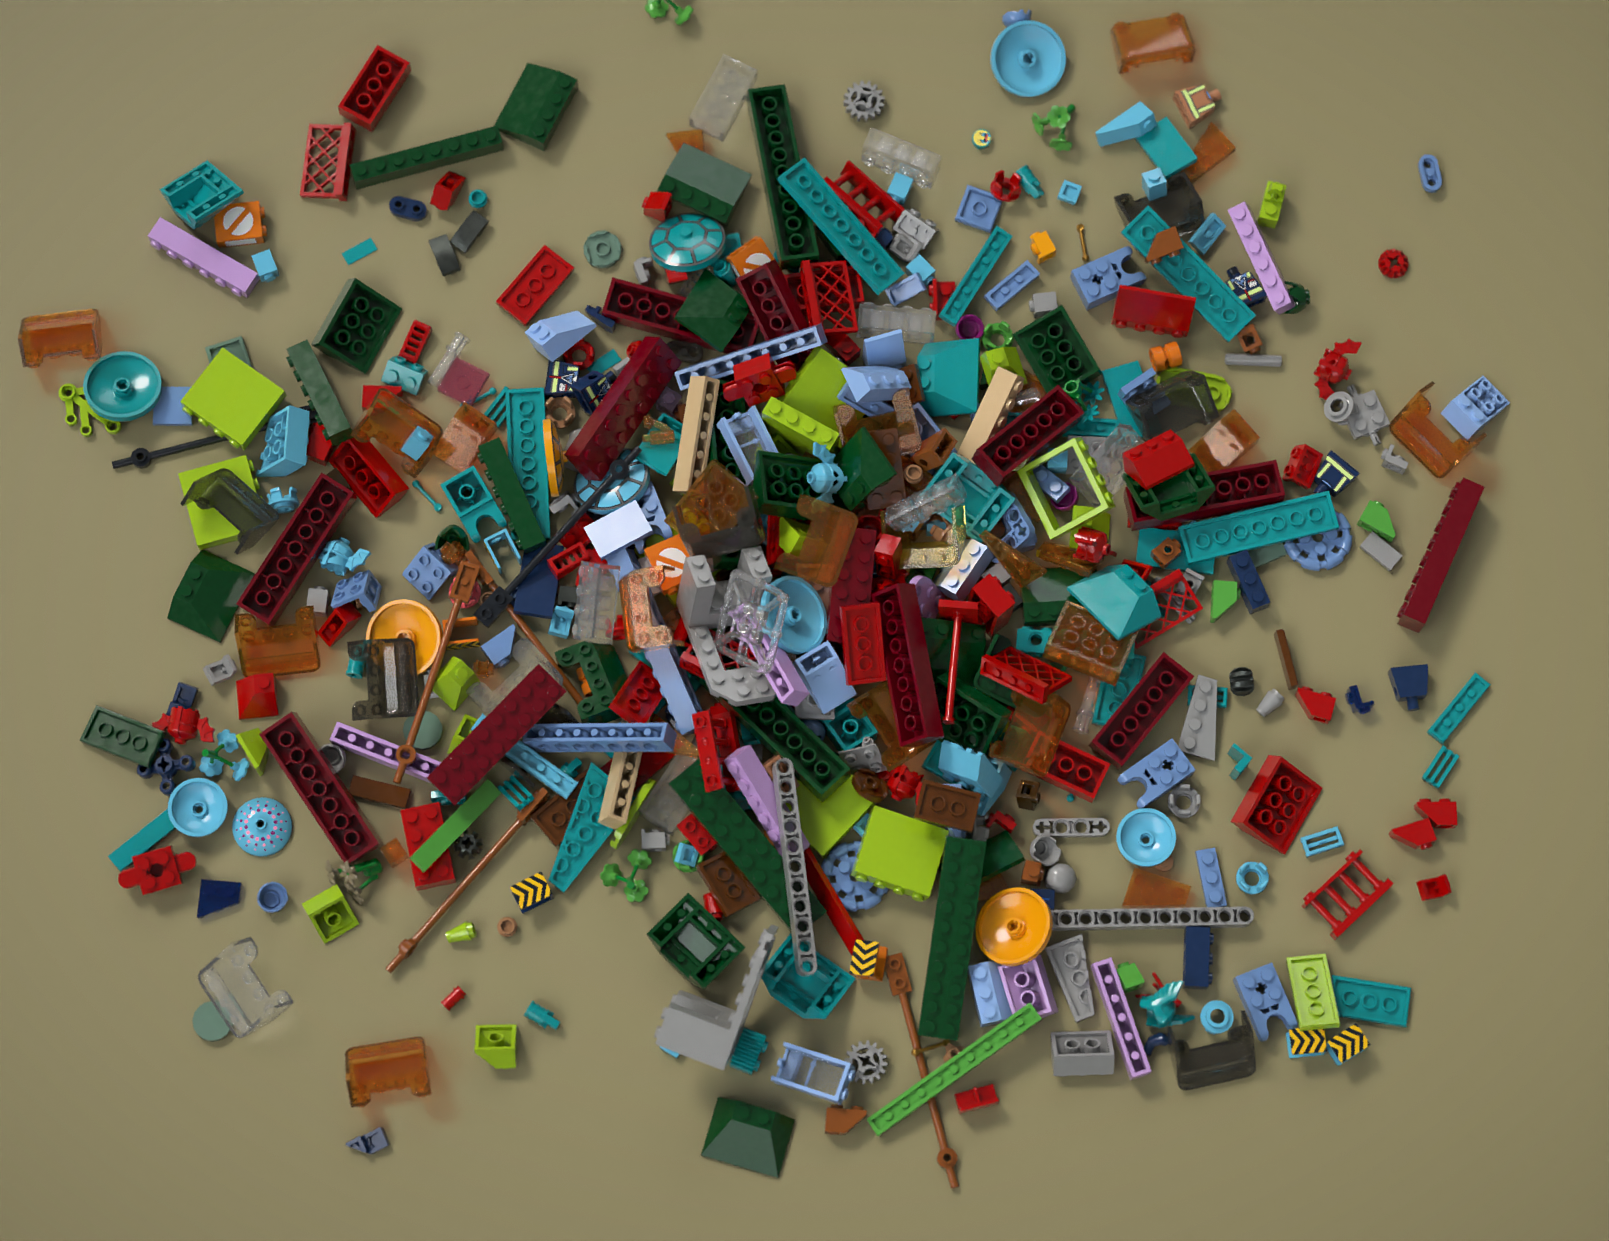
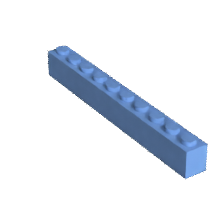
M625 548L606 558L608 571L614 576L616 581L614 583L615 587L623 597V606L629 611L631 616L630 622L638 632V641L644 646L646 651L645 657L653 667V676L659 681L661 686L660 692L668 702V711L674 716L676 721L675 727L681 735L690 736L695 733L692 714L702 712L703 710L686 671L679 667L680 657L633 549Z

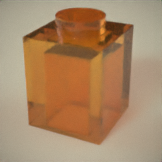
M397 838L379 848L392 869L409 858Z

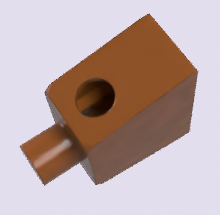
M943 428L920 444L915 454L911 457V461L914 465L920 466L923 471L939 467L945 463L957 440L946 428Z

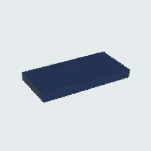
M556 545L517 587L513 614L552 619L559 580L555 578L549 569L547 560L564 551V546ZM543 547L528 554L523 553L520 572ZM557 564L556 567L558 568V570L561 569L560 565Z

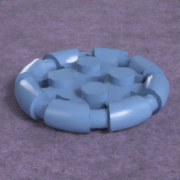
M1335 511L1339 529L1320 533L1322 536L1321 542H1315L1312 536L1299 538V543H1293V540L1285 542L1284 547L1287 554L1294 562L1296 560L1301 564V567L1308 570L1320 571V569L1326 568L1329 570L1344 561V556L1349 554L1352 546L1351 526L1346 517L1341 512L1339 514ZM1342 531L1343 537L1337 538V532ZM1334 547L1339 549L1338 553L1332 552ZM1302 551L1308 555L1307 558L1301 555ZM1324 555L1325 561H1319L1317 556Z
M854 841V843L849 844L845 842L834 847L829 852L830 855L827 859L824 858L821 865L829 881V877L835 876L836 883H831L835 892L838 894L842 890L847 894L844 898L838 897L845 909L852 912H857L859 909L868 910L882 901L881 898L884 893L887 894L889 890L886 887L885 889L876 887L878 890L874 894L869 891L874 886V883L868 881L854 882L850 879L849 876L852 872L861 841ZM855 851L856 856L848 858V852ZM836 859L840 861L838 867L833 865ZM862 896L863 901H855V897Z

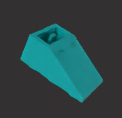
M662 413L639 445L642 452L635 459L656 472L667 476L677 464L683 424Z

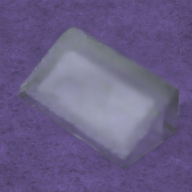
M1037 388L1021 390L1015 398L1014 406L1037 402L1041 394Z

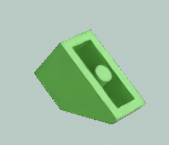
M1370 500L1357 525L1369 532L1373 531L1380 538L1391 543L1396 534L1388 510L1384 508L1382 503Z
M1213 581L1210 623L1217 621L1235 605L1237 599H1240V588H1237V582Z
M1124 962L1117 965L1118 969H1116L1124 994L1140 989L1145 981L1135 963L1129 964V962Z

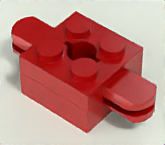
M770 353L733 365L734 380L723 384V397L729 402L744 397L749 407L768 401L771 396L774 398L785 395L784 383L796 379L795 364L787 361L776 365Z
M172 845L133 856L134 867L121 871L118 876V882L120 886L126 889L140 885L142 894L146 895L182 884L181 873L194 869L197 859L191 852L175 855Z

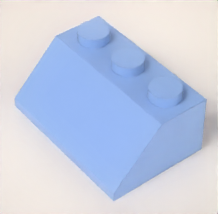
M885 365L843 367L841 369L856 402L899 400L912 388L904 371Z
M962 539L933 583L947 597L957 601H964L994 556L988 546L974 539Z
M994 961L968 966L967 973L980 1027L1002 1023L1012 1015L998 970V966H1001V964Z

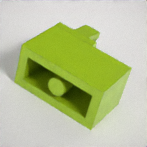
M1268 181L1257 219L1258 225L1275 229L1287 185Z

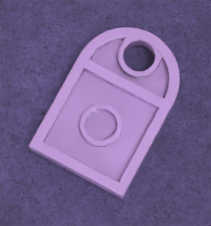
M917 575L909 583L915 584L921 617L936 619L939 612V599L944 600L946 596L928 577Z

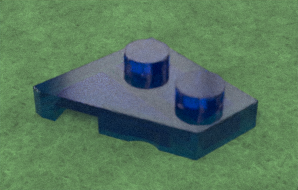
M201 879L197 918L201 919L208 914L239 904L242 883Z

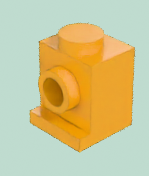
M1046 231L1042 233L1036 232L1030 236V248L1034 255H1038V264L1056 255V248Z

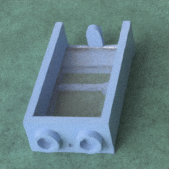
M755 405L751 406L743 414L740 412L735 413L730 419L726 420L723 417L716 424L746 481V486L753 484L756 452L761 450L779 453Z
M784 1042L783 1046L786 1048L783 1059H778L777 1066L779 1070L776 1077L771 1076V1080L775 1084L842 1105V1102L847 1099L849 1093L847 1089L849 1082H852L855 1077V1067L851 1063Z

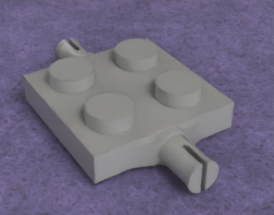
M1354 384L1347 387V390L1354 402L1358 404V414L1352 413L1348 418L1349 424L1347 426L1354 440L1370 436L1374 446L1379 445L1382 442L1377 432L1388 427L1390 422L1375 391L1372 390L1364 394H1358ZM1343 402L1338 405L1340 410L1343 408Z

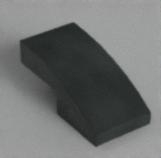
M473 210L456 231L450 242L467 253L475 239L480 237L489 220Z
M447 234L428 240L443 277L461 270Z

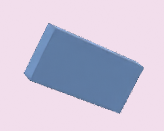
M918 272L885 289V292L892 306L895 307L927 290Z

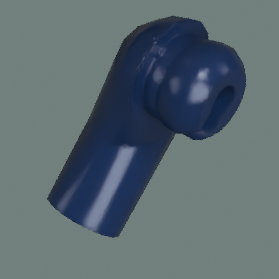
M1161 1032L1149 1036L1144 1046L1145 1054L1151 1057L1155 1046L1168 1045L1169 1037Z

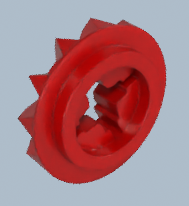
M1395 248L1383 252L1378 260L1379 270L1389 278L1403 276L1409 266L1408 257L1405 256L1403 251L1396 250ZM1398 258V259H1397V264H1398V266H1397V265H1394V266L1390 269V266H1391L1390 264H1391V262H1390L1389 260H1392V261H1393L1394 259Z

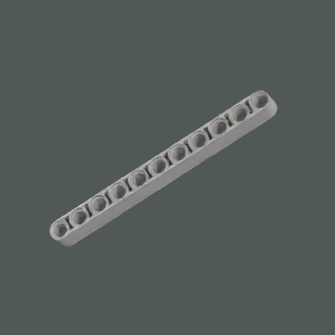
M781 758L773 764L772 774L795 967L799 975L806 977L816 972L817 960L794 768L789 759ZM779 763L786 765V773L779 771ZM782 783L788 784V793L781 790ZM785 802L789 803L792 807L790 813L783 809ZM787 822L793 824V832L786 830L785 825ZM789 842H793L796 845L795 852L789 851ZM791 862H795L798 864V872H793L791 870ZM794 882H798L801 885L800 892L793 890ZM796 902L803 904L804 909L802 912H798L795 909ZM798 922H803L806 925L805 932L798 930ZM801 942L808 944L807 952L801 951ZM804 961L808 962L811 966L809 972H805L802 968Z
M1249 907L1050 910L1053 919L1052 931L1185 929L1186 926L1244 928L1249 926L1254 919V912ZM1226 913L1229 916V921H1221L1219 915ZM1246 913L1249 916V921H1242L1239 914ZM1143 914L1149 916L1150 922H1141L1140 916ZM1187 914L1190 921L1187 923L1182 922L1180 915ZM1200 914H1207L1209 922L1201 921ZM1107 915L1110 918V923L1103 924L1100 917ZM1160 915H1168L1170 922L1163 923L1160 920ZM1062 916H1068L1071 920V923L1068 925L1062 924L1060 918ZM1081 916H1088L1091 922L1087 925L1083 924L1080 920ZM1120 916H1129L1130 923H1122L1120 920Z

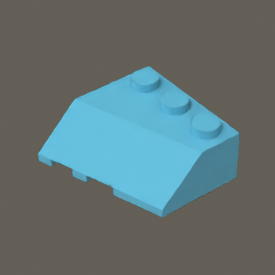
M289 405L270 416L264 439L267 445L264 452H261L260 460H263L261 470L256 472V477H285L306 465L308 459L306 452L309 443L310 411Z
M943 740L938 767L943 773L942 777L949 782H958L965 790L970 788L973 792L980 793L981 797L986 796L991 799L1004 779L986 756L981 752L976 754L972 749L967 748L965 750L958 744Z

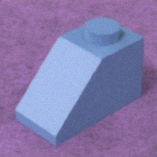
M514 624L481 646L483 653L495 669L505 667L512 658L516 637Z

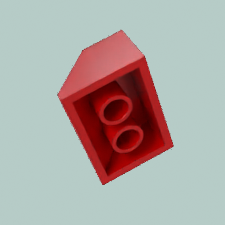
M1171 429L1122 453L1124 472L1145 490L1195 466L1182 438Z

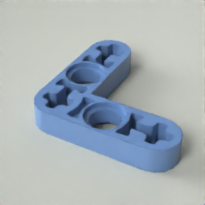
M1011 491L1009 492L1016 499L1003 515L1012 530L991 548L990 551L994 556L992 562L1005 563L1035 535V528L1016 495ZM1015 510L1019 514V518L1017 521L1013 519V513ZM1011 538L1015 540V546L1013 548H1011L1009 545V541Z

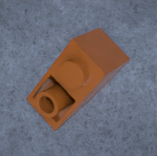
M1175 226L1155 235L1145 258L1146 264L1151 262L1154 265L1163 261L1162 257L1169 255L1172 258L1181 254L1180 250L1184 247Z
M831 1104V1107H827L825 1134L846 1135L867 1116V1110H863L861 1106H851V1109H843V1105Z

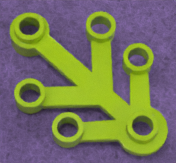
M70 383L60 387L58 394L60 399L65 402L67 414L65 421L69 426H74L78 422L74 414L73 402L80 406L82 425L80 432L82 436L90 437L93 433L89 424V414L104 424L109 434L114 435L120 432V422L111 421L97 415L89 407L87 401L80 397L84 395L83 387L76 388L75 385ZM67 391L72 392L70 396L65 395ZM70 417L75 418L73 422H68ZM112 425H117L115 430L110 429ZM85 428H89L90 431L88 433H83Z

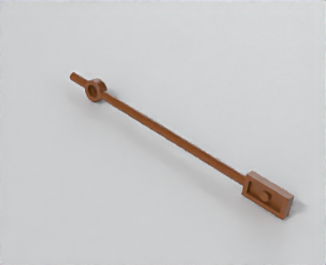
M469 550L464 554L467 558L466 562L480 566L477 579L483 586L487 584L491 591L494 592L498 585L473 552ZM510 604L506 609L575 702L579 704L583 700L581 695L519 614H513L514 607Z
M461 560L449 596L450 599L455 600L406 744L401 745L396 751V758L399 762L393 780L396 784H401L406 766L414 763L416 759V752L413 746L462 602L469 604L480 571L479 565ZM408 753L410 754V757L408 759H404L403 754Z
M542 787L532 794L535 799L522 810H518L517 820L412 938L404 939L399 944L398 954L385 968L389 973H392L404 959L408 958L415 951L419 941L522 825L525 826L531 820L530 816L550 798L547 790Z
M902 952L889 955L886 958L885 971L892 997L899 995L913 1049H921L906 994L912 992ZM919 1053L915 1057L922 1080L928 1075L923 1053ZM935 1097L928 1101L940 1146L937 1162L940 1167L946 1169L950 1187L954 1189L959 1187L953 1167L957 1162V1154L953 1149L948 1148ZM946 1154L951 1156V1160L948 1162L943 1158Z

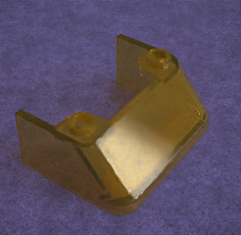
M964 505L951 508L953 526L947 530V541L911 543L909 532L901 528H895L894 509L880 511L882 534L885 533L902 539L903 551L899 569L938 568L957 565L960 562L966 539Z

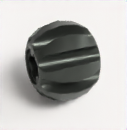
M1238 667L1230 672V688L1233 694L1246 696L1253 692V672L1249 668Z
M468 830L463 832V837L459 836L455 840L459 843L453 846L455 852L461 851L458 854L459 857L464 859L466 855H469L470 860L474 859V853L480 855L482 849L478 848V846L483 845L482 838L476 839L479 835L478 833L473 831L471 835H468ZM468 841H471L472 845L469 846V849H466L465 845L468 844Z

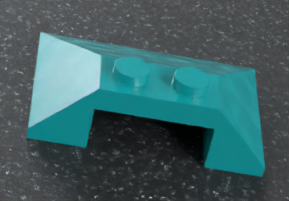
M208 160L160 189V192L175 214L193 230L201 227L244 193L239 186Z
M980 338L925 343L917 356V365L925 401L920 404L930 417L973 414L977 412L979 403Z
M955 452L951 453L918 497L920 501L980 543L983 542L1016 499L1002 484L997 487L975 463Z
M1127 564L1108 565L1067 587V590L1118 641L1161 618L1153 589Z
M790 933L766 964L761 978L770 996L802 1018L826 1019L856 978L817 951H815L817 960L816 972L806 977L799 975L795 967L792 934ZM804 942L800 943L801 951H808V945ZM805 961L802 964L803 970L809 972L811 969L810 964Z

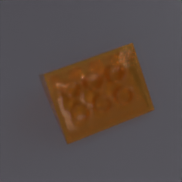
M713 459L665 518L664 522L710 558L757 500L758 496L718 460Z
M1066 600L1042 657L1116 686L1139 630L1118 641L1085 607Z

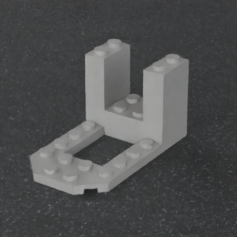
M761 546L742 549L735 579L714 581L705 555L685 557L676 599L677 607L710 694L717 698L721 696L729 700L728 703L735 707L772 701L777 695L760 665L725 671L709 629L736 625L731 613L742 601L761 606L764 590L772 580V574Z
M771 924L768 929H764L758 942L760 945L749 963V967H751L750 975L746 974L742 986H745L743 994L739 993L735 1002L738 1005L737 1011L680 990L677 995H673L669 1007H665L662 1012L661 1019L664 1021L662 1026H658L654 1037L657 1040L655 1045L724 1070L736 1049L776 938L774 935L777 934L779 927Z

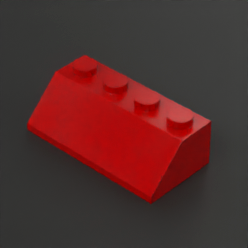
M362 431L354 433L353 438L342 442L328 460L334 469L337 468L349 483L351 489L375 518L380 517L398 503L410 489Z

